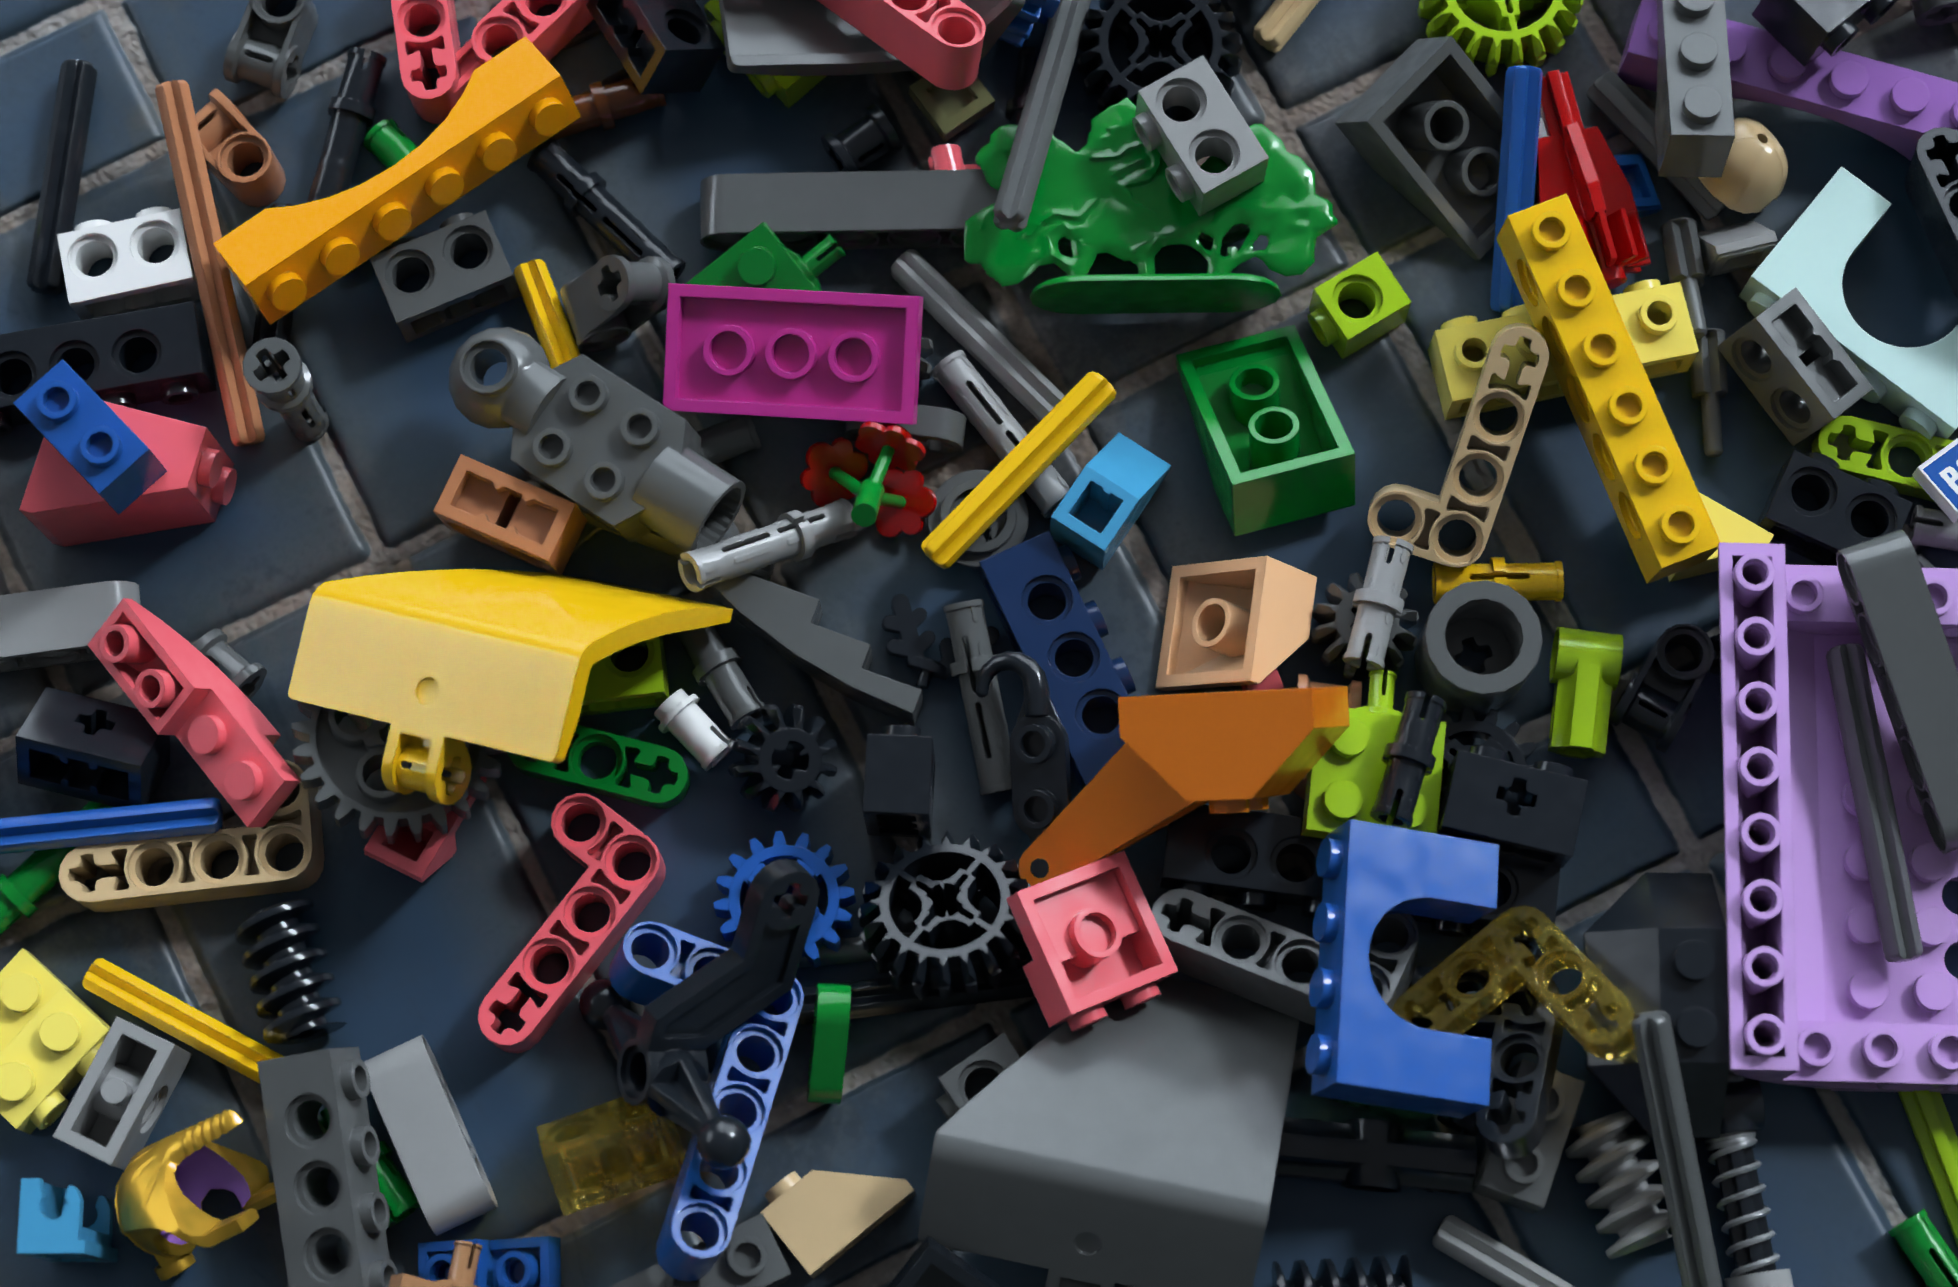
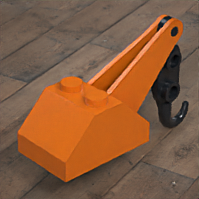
M1006 651L992 656L983 664L976 680V694L981 698L988 695L990 682L1001 671L1009 670L1015 672L1023 681L1024 701L1010 736V763L1014 819L1019 828L1029 836L1031 845L1024 851L1019 860L1018 871L1020 878L1027 879V883L1030 886L1117 854L1208 802L1210 814L1250 812V810L1269 809L1268 797L1290 794L1350 726L1348 686L1118 697L1120 738L1125 744L1072 800L1069 738L1050 699V687L1041 666L1036 660L1022 652Z

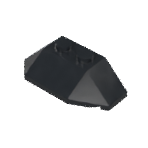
M1645 872L1583 934L1586 1068L1638 1122V1125L1650 1138H1653L1631 1026L1635 1015L1638 1013L1654 1010L1666 1011L1671 1019L1693 1138L1718 1139L1721 1133L1729 1076L1726 927L1711 873Z

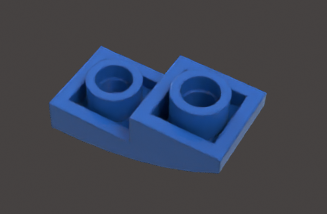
M542 1236L499 1240H463L483 1246L474 1285L478 1287H561V1237ZM455 1240L418 1243L419 1278L430 1281L447 1279Z

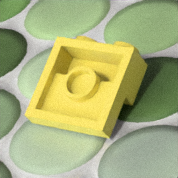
M24 948L0 971V1114L17 1130L31 1134L36 1128L40 1130L47 1128L64 1112L69 1103L65 1098L66 1095L86 1075L111 1026L33 954Z

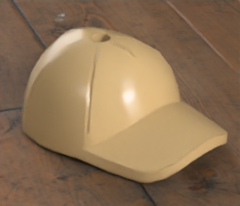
M1738 117L1734 119L1735 138L1722 177L1698 178L1705 188L1729 209L1744 214L1758 213L1768 206L1772 200H1777L1783 191L1788 175V161L1782 146L1766 126L1751 118Z

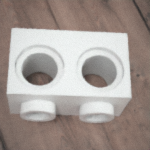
M163 206L150 207L139 211L135 218L112 223L107 220L85 221L78 224L74 229L75 231L57 234L69 305L81 320L200 299L180 208L172 210L169 207ZM163 245L174 246L173 253L168 259L160 263H149L151 254L158 247ZM103 258L113 259L112 265L107 272L100 276H88L91 266L96 261Z

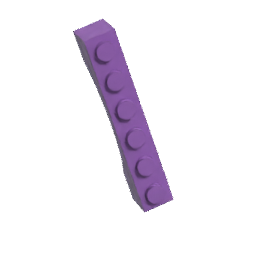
M1641 0L1630 26L1617 75L1626 84L1657 92V0ZM1726 19L1732 98L1771 103L1839 122L1877 139L1895 149L1910 161L1912 160L1918 140L1925 132L1939 127L1958 130V82L1845 51H1839L1833 57L1826 51H1823L1804 67L1767 30Z

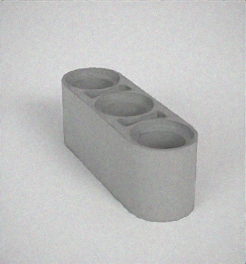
M103 581L0 595V673L99 660L89 648L88 643L123 598L133 599L141 605L139 585L129 581Z
M420 1035L364 1061L370 1076L371 1093L423 1214L434 1234L438 1236L498 1208L491 1184L439 1064L425 1037Z

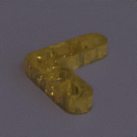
M1524 905L1512 907L1499 915L1404 992L1396 1000L1392 1009L1395 1014L1411 1023L1415 1016L1421 1014L1427 1020L1430 1018L1433 1023L1428 1029L1462 1035L1524 985L1563 1027L1595 1057L1607 1060L1620 1058L1629 1053L1635 1046L1631 1026L1636 1019V1013L1627 997L1543 912L1535 907ZM1523 932L1526 936H1534L1543 953L1538 961H1536L1533 954L1524 944L1520 942L1515 944L1513 938L1517 934ZM1480 968L1490 972L1488 984L1477 993L1464 994L1457 991L1459 978L1470 969ZM1571 968L1582 973L1581 983L1574 991L1559 995L1548 990L1550 979L1560 970ZM1444 992H1446L1455 1008L1451 1012H1449L1444 1001L1441 1003L1438 998ZM1593 1002L1608 1020H1617L1619 1027L1615 1031L1609 1033L1604 1028L1597 1029L1587 1010Z

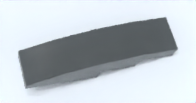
M748 573L705 588L724 607L732 608V615L748 631L798 669L855 702L915 727L923 706L922 690L869 671L873 661L871 644L819 626L823 616L820 599Z

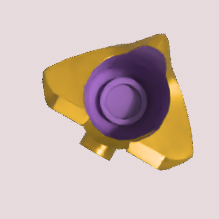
M224 1110L221 1114H215L213 1117L206 1118L205 1121H200L141 1149L131 1158L116 1185L115 1211L120 1230L138 1248L154 1255L159 1263L154 1270L160 1281L172 1278L193 1265L196 1259L192 1251L196 1245L210 1248L244 1232L259 1219L257 1210L277 1202L274 1182L270 1183L267 1165L253 1157L212 1142L244 1121L233 1110ZM210 1189H225L235 1194L242 1209H245V1211L219 1220L202 1211V1201Z

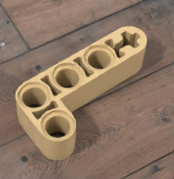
M1513 323L1506 325L1496 333L1490 344L1440 494L1436 495L1403 484L1384 486L1375 493L1369 505L1367 522L1369 530L1374 537L1379 535L1391 536L1389 545L1390 548L1394 549L1397 538L1405 540L1414 547L1412 555L1449 567L1460 568L1468 566L1480 558L1486 547L1548 366V346L1538 329L1525 323ZM1519 337L1528 338L1530 351L1537 354L1534 363L1523 361L1516 377L1517 385H1528L1525 394H1521L1518 390L1507 384L1489 383L1492 374H1496L1505 380L1510 367L1509 357L1502 353L1501 350L1505 344L1515 346ZM1494 398H1505L1511 401L1517 408V416L1513 425L1502 431L1491 430L1485 427L1480 420V411L1483 405ZM1484 459L1490 462L1496 469V479L1493 484L1481 491L1466 488L1460 481L1459 473L1463 465L1468 461ZM1394 499L1403 500L1412 507L1415 519L1409 527L1404 530L1394 531L1383 526L1379 520L1378 511L1387 501ZM1456 519L1468 522L1476 532L1473 543L1466 549L1459 551L1450 550L1439 539V532L1442 526Z
M285 760L300 779V775L304 771L297 764ZM300 782L299 794L295 801L289 806L279 808L264 827L246 826L219 829V831L211 834L76 847L65 856L60 865L58 877L61 888L69 897L94 912L105 913L292 892L308 888L319 879L325 860L321 811L316 807L314 800L318 793V788L304 789L302 782ZM290 843H301L304 853L300 864L286 872L277 871L275 862L280 849ZM227 850H237L239 861L235 871L222 879L213 878L211 869L216 856ZM172 857L174 868L170 878L161 885L149 886L147 876L151 865L160 858ZM97 867H100L112 876L125 875L128 884L118 877L100 878L96 880L95 891L85 886V881L95 878Z

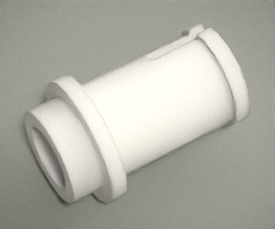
M679 689L670 695L655 711L654 716L661 722L658 729L662 733L670 731L701 764V767L708 771L731 751L728 746L732 738H729L697 705L700 698L693 693L688 696L683 689Z

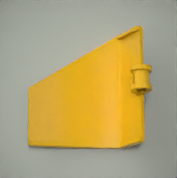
M423 570L327 581L317 587L309 602L288 690V697L292 700L391 723L381 767L382 780L386 788L403 795L411 794L414 791L423 792L435 803L452 805L462 798L471 779V759L465 742L552 763H562L566 757L579 720L590 669L593 664L639 642L666 634L731 622L733 609L605 581L518 570ZM404 761L412 763L411 768H403L402 763ZM443 769L450 771L451 776H442Z

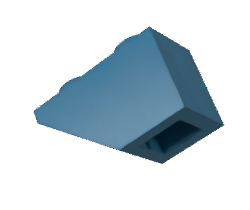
M1118 433L1086 464L1051 515L1050 533L1052 538L1062 545L1067 544L1071 551L1103 570L1171 470L1172 465L1121 433Z

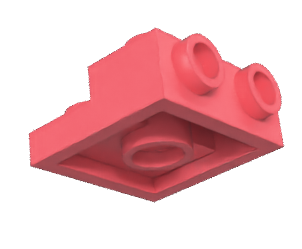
M1125 851L1020 890L1006 899L1033 959L1022 968L1049 1028L1064 1021H1067L1071 1032L1085 1028L1108 1017L1104 1005L1118 999L1121 1000L1125 1010L1143 1004L1161 995L1157 986L1158 982L1179 971Z

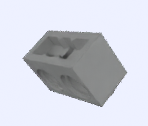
M1203 55L1138 91L1136 116L1132 118L1134 129L1145 148L1149 151L1157 149L1167 164L1168 168L1165 169V176L1175 196L1181 202L1190 200L1199 216L1264 181L1269 157ZM1173 106H1184L1190 109L1195 114V117L1185 122H1178L1170 119L1164 111ZM1213 156L1223 160L1228 168L1220 173H1209L1201 169L1197 161L1204 157Z

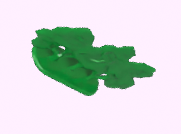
M1128 97L1115 105L1109 106L1091 120V131L1088 134L1087 144L1079 151H1074L1063 141L1058 140L1054 135L1052 136L1028 223L1022 231L1015 233L1010 229L1001 230L996 227L993 222L995 203L983 208L965 221L964 260L969 264H981L987 276L995 279L1002 287L1018 284L1042 265L1054 263L1069 276L1048 279L1035 286L1029 298L1033 305L1043 310L1065 314L1229 313L1264 308L1277 302L1281 297L1278 285L1262 276L1231 273V271L1239 264L1257 257L1266 264L1269 270L1281 275H1302L1315 262L1314 248L1317 237L1338 224V219L1333 215V204L1315 193V171L1308 167L1301 157L1287 152L1282 140L1263 124H1253L1249 127L1269 157L1264 181L1199 216L1190 200L1181 202L1173 193L1165 176V169L1168 166L1158 150L1149 151L1140 141L1132 122V118L1136 116V105ZM1016 124L999 126L990 135V143L982 147L975 156V162L982 169L986 181L997 190L1000 189L1018 128ZM1210 156L1200 168L1209 173H1220L1226 170L1228 166L1220 158ZM1244 224L1248 226L1250 231L1239 251L1237 247H1227L1228 256H1222L1220 251L1225 234L1234 225ZM1201 233L1213 238L1211 250L1205 249L1198 238ZM1260 235L1267 236L1268 245L1266 249L1253 251V243ZM1062 237L1071 241L1072 257L1060 253L1058 241ZM1168 245H1188L1199 251L1208 261L1207 273L1155 274L1154 256L1162 247ZM1109 253L1123 261H1131L1138 266V274L1087 275L1097 254Z

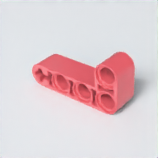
M575 793L566 796L556 805L551 818V828L554 837L565 852L587 870L485 996L479 1007L478 1023L482 1033L496 1047L507 1053H522L530 1050L542 1039L660 890L665 880L666 866L661 853L653 841L601 800L590 794ZM593 814L600 818L599 829L590 840L577 842L568 838V827L577 816ZM643 852L649 855L651 858L650 868L642 878L629 881L618 876V865L627 854ZM594 902L608 905L610 917L602 929L595 932H584L578 928V915L586 905ZM553 953L567 956L569 968L563 979L553 984H544L538 981L537 967L544 957ZM524 982L539 997L546 1000L541 1007L519 989ZM505 1009L513 1013L520 1010L519 1015L525 1024L518 1032L509 1027L503 1031L504 1024L498 1017Z

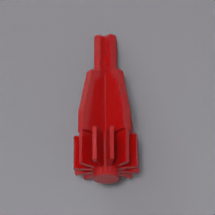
M1559 70L1549 71L1542 79L1540 112L1547 137L1538 138L1536 168L1538 204L1567 193L1610 290L1624 284L1627 281L1626 274L1639 273L1642 271L1641 266L1651 263L1630 184L1598 126L1584 128L1568 71L1560 73Z

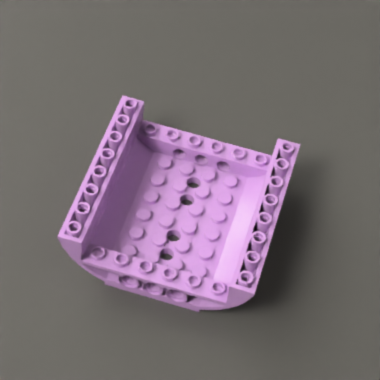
M1719 542L1718 582L1729 1070L1737 1075L1753 1080L1800 1087L1831 1089V1091L1913 1092L1915 1090H1929V1092H1940L1941 1094H1958V978L1949 973L1944 962L1947 949L1952 945H1958V915L1948 910L1942 899V890L1945 884L1950 881L1958 882V849L1943 854L1936 846L1930 834L1841 581L1838 567L1831 565L1785 564V544ZM1922 568L1958 671V568ZM1842 644H1860L1864 648L1923 946L1922 955L1911 961L1888 962L1884 957L1826 655L1830 648Z

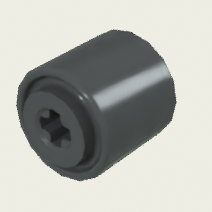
M1488 580L1462 583L1446 592L1430 611L1419 635L1414 654L1417 678L1428 696L1431 698L1434 694L1447 702L1446 710L1460 713L1463 707L1466 706L1472 708L1474 715L1487 714L1490 709L1498 710L1510 703L1538 663L1543 638L1537 614L1528 600L1514 589ZM1470 644L1474 652H1486L1488 658L1483 661L1480 667L1481 673H1473L1470 666H1460L1456 663L1455 660L1460 658L1463 652V645Z

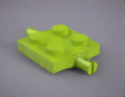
M1372 670L1369 672L1370 683L1367 706L1355 709L1349 708L1350 726L1308 772L1301 835L1324 839L1326 835L1349 819L1382 824L1374 820L1370 816V812L1375 804L1387 767L1382 761L1384 750L1388 743H1394L1402 715L1401 712L1393 710L1395 681L1397 679L1395 672L1387 671L1384 677V670ZM1441 721L1431 752L1436 758L1433 772L1430 776H1424L1413 814L1412 827L1406 829L1437 834L1446 722ZM1394 799L1390 815H1388L1386 824L1383 825L1392 826L1399 803L1398 800Z

